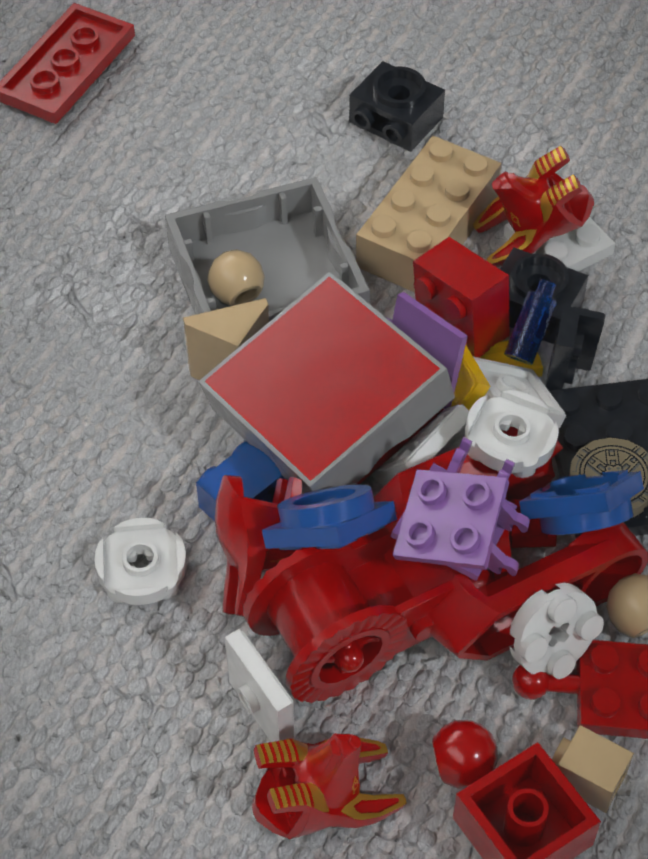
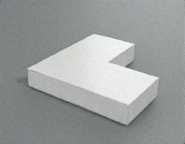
M463 404L442 410L414 440L407 442L373 472L371 476L381 486H384L397 473L432 459L466 424L469 410Z

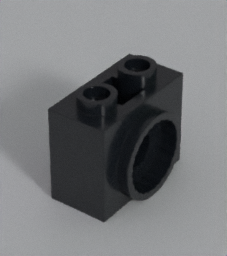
M382 61L349 95V122L360 129L369 131L387 140L391 144L412 152L443 118L445 89L425 81L424 77L412 68L395 67Z
M513 247L500 270L509 275V327L531 335L537 340L554 344L563 306L567 305L577 308L582 306L589 275L566 267L562 261L554 256L543 253L531 254Z

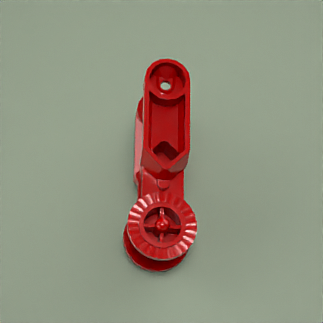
M510 426L507 431L501 430L508 436H518V429ZM558 440L551 458L544 465L536 468L532 476L520 478L513 474L510 475L505 500L510 502L511 499H524L552 481L555 477L552 468V458L563 449ZM454 448L397 473L373 497L374 502L394 501L397 520L385 525L384 528L369 535L365 534V536L357 539V541L339 549L306 547L305 549L296 550L290 557L281 559L275 567L267 570L263 578L255 582L253 590L247 594L246 602L243 604V616L251 630L256 634L263 636L280 635L295 657L288 667L285 677L286 686L293 697L300 702L326 701L329 697H338L344 691L354 689L360 682L369 680L372 674L382 670L385 663L393 659L395 654L431 637L458 658L488 661L510 650V647L514 648L515 638L509 634L512 621L520 607L533 594L541 589L548 594L560 589L555 584L569 583L575 585L588 595L597 607L607 602L609 591L620 579L634 573L641 574L648 564V551L622 522L611 527L584 532L567 547L519 569L515 576L509 574L498 580L493 578L488 569L482 570L477 581L446 565L396 560L393 557V552L397 540L392 538L391 534L406 509L416 471H429L433 463L447 470L457 449ZM467 454L460 473L497 477L499 471L470 458Z

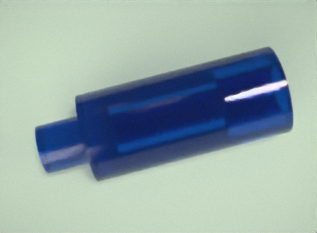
M541 279L536 292H528L506 347L505 356L523 364L533 365L557 304L552 299L556 287L554 283Z

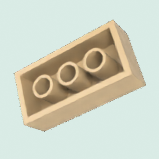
M433 135L356 234V262L359 268L415 293L413 261L448 237L462 245L475 229L473 224L477 217L498 197L492 188V183L501 174L502 163Z

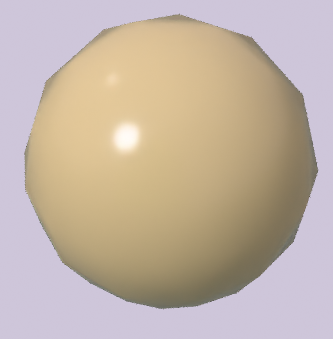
M236 249L223 252L214 259L209 269L207 280L212 294L221 303L234 306L251 302L257 298L263 289L265 275L260 262L251 253Z
M634 573L625 576L609 591L606 608L610 621L620 633L631 638H637L648 633V575Z

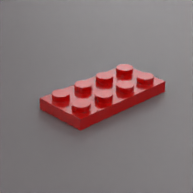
M73 3L0 81V102L57 124L135 37L134 25Z

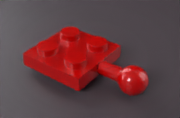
M592 640L584 654L576 661L577 675L569 674L562 679H556L546 672L531 674L521 665L515 669L512 676V684L516 693L525 699H538L545 695L546 692L577 694L578 728L581 725L599 735L648 739L647 644Z

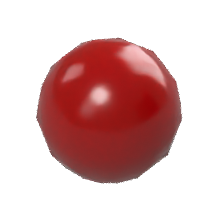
M455 720L444 725L432 739L439 774L442 782L457 789H464L493 771L497 765L498 746L492 733L480 723L472 720Z

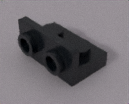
M563 306L545 384L548 391L563 389L564 383L572 384L576 369L591 370L606 315L604 313L586 308Z

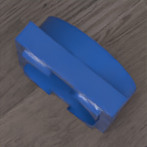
M628 470L602 472L603 475L586 477L583 474L559 477L546 487L538 489L531 493L530 496L519 501L521 514L529 519L539 518L541 532L550 535L583 533L620 524L629 520L634 515L631 497L644 489L641 471L628 473Z
M368 485L336 486L307 492L282 501L277 506L280 522L263 529L262 534L266 549L299 550L302 549L301 547L339 549L357 541V538L365 534L369 535L384 528L385 525L397 520L394 501L374 502L372 488Z

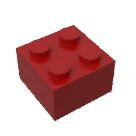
M451 237L446 238L413 261L415 300L468 336L466 346L473 357L480 358L495 344L502 342L510 336L509 275Z
M538 742L456 793L453 812L454 821L483 859H574L594 845L601 823L600 819Z

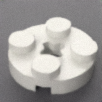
M515 390L501 391L500 397H493L488 400V395L479 398L468 413L465 427V437L473 441L468 452L470 458L480 461L487 467L497 471L502 470L505 460L509 459L515 462L511 474L520 478L532 476L536 468L544 465L551 458L556 446L559 428L557 422L554 424L548 415L550 409L535 396ZM510 426L518 429V436H508L501 430L507 431Z
M152 518L129 519L113 527L114 533L109 535L105 541L103 538L101 539L95 551V568L101 586L107 591V595L112 601L131 605H146L162 599H170L177 594L179 584L183 580L187 569L186 551L182 538L177 533L175 535L172 531L166 529L165 523ZM139 554H145L146 559L152 561L143 568H136L129 564L135 562Z
M569 583L555 584L560 589L548 594L542 589L536 592L520 607L512 621L509 634L515 638L514 649L510 647L511 655L531 674L546 672L556 679L565 678L574 670L576 661L584 654L592 640L599 636L603 630L604 621L597 614L594 601L578 587ZM554 626L557 627V629L554 631V633H552V634L550 635V634H549L550 630H551Z

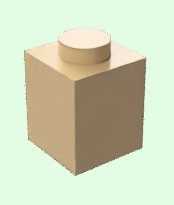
M580 725L571 741L563 737L552 760L587 804L607 813L628 773L634 753Z

